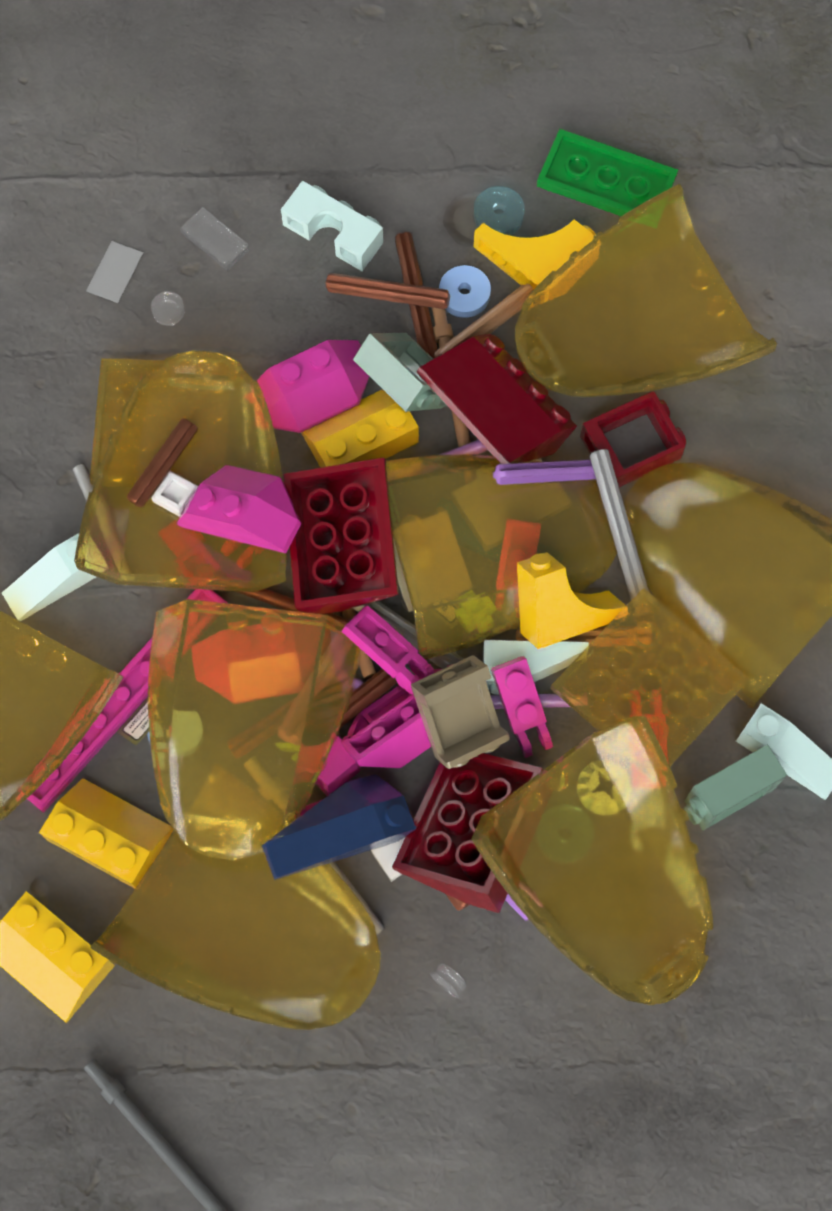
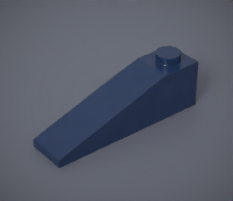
M377 774L344 783L264 843L262 848L274 880L399 842L413 832L416 826L404 796Z

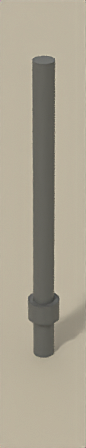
M96 1059L88 1063L84 1070L101 1088L102 1092L100 1094L109 1105L115 1104L207 1211H228L125 1094L127 1089L117 1078L113 1080Z

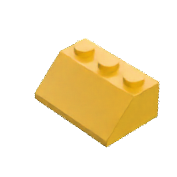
M383 389L361 399L359 405L301 432L321 468L383 457L387 459L419 443V426L411 412H405Z
M82 778L56 803L39 833L52 844L130 887L139 890L173 832L174 827Z
M27 891L0 922V966L66 1023L115 966Z

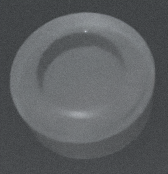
M164 291L157 294L152 300V314L158 323L169 326L178 323L183 318L185 308L182 298L177 293Z
M439 963L431 973L433 980L455 998H459L467 988L464 979L444 963Z

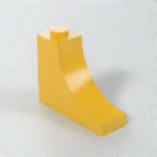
M575 219L554 233L532 238L506 235L490 228L484 223L474 231V248L520 285L530 284L536 292V298L544 305L596 255L599 240L590 227L582 226Z
M548 552L535 554L529 559L517 562L520 633L537 649L627 618V605L609 590L595 594L572 591L568 583L566 567Z

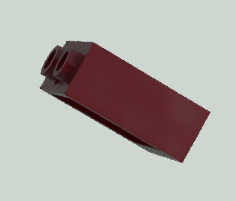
M654 391L584 422L580 434L590 454L601 449L609 451L619 488L680 460L686 447V438L683 431L679 427L675 428L669 418L670 410L663 399L659 400ZM647 414L667 450L623 469L604 434Z

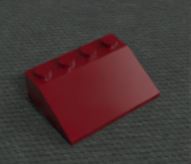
M494 335L473 336L420 366L416 371L501 464L525 463L553 455L577 427L570 419V413L564 407L557 405L549 397L546 387L534 381L526 372L525 365L518 359L513 358L504 349V343Z
M383 457L283 474L285 487L295 512L301 521V525L290 545L295 609L306 616L340 612L399 595L386 459Z
M485 753L470 759L467 764L457 768L448 769L440 762L413 821L416 829L405 837L392 865L393 870L466 904L500 913L553 790L543 768Z

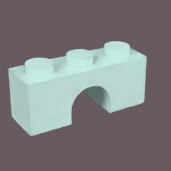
M302 181L281 208L283 226L309 241L321 228L332 227L340 231V234L334 240L336 257L362 272L383 244V227L376 219L359 214L354 211L350 204L342 200L337 201L328 196L325 190L317 185L311 186Z

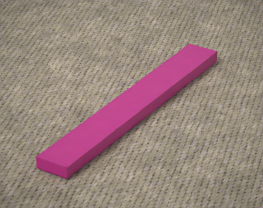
M201 582L15 789L44 813L229 606L228 602Z

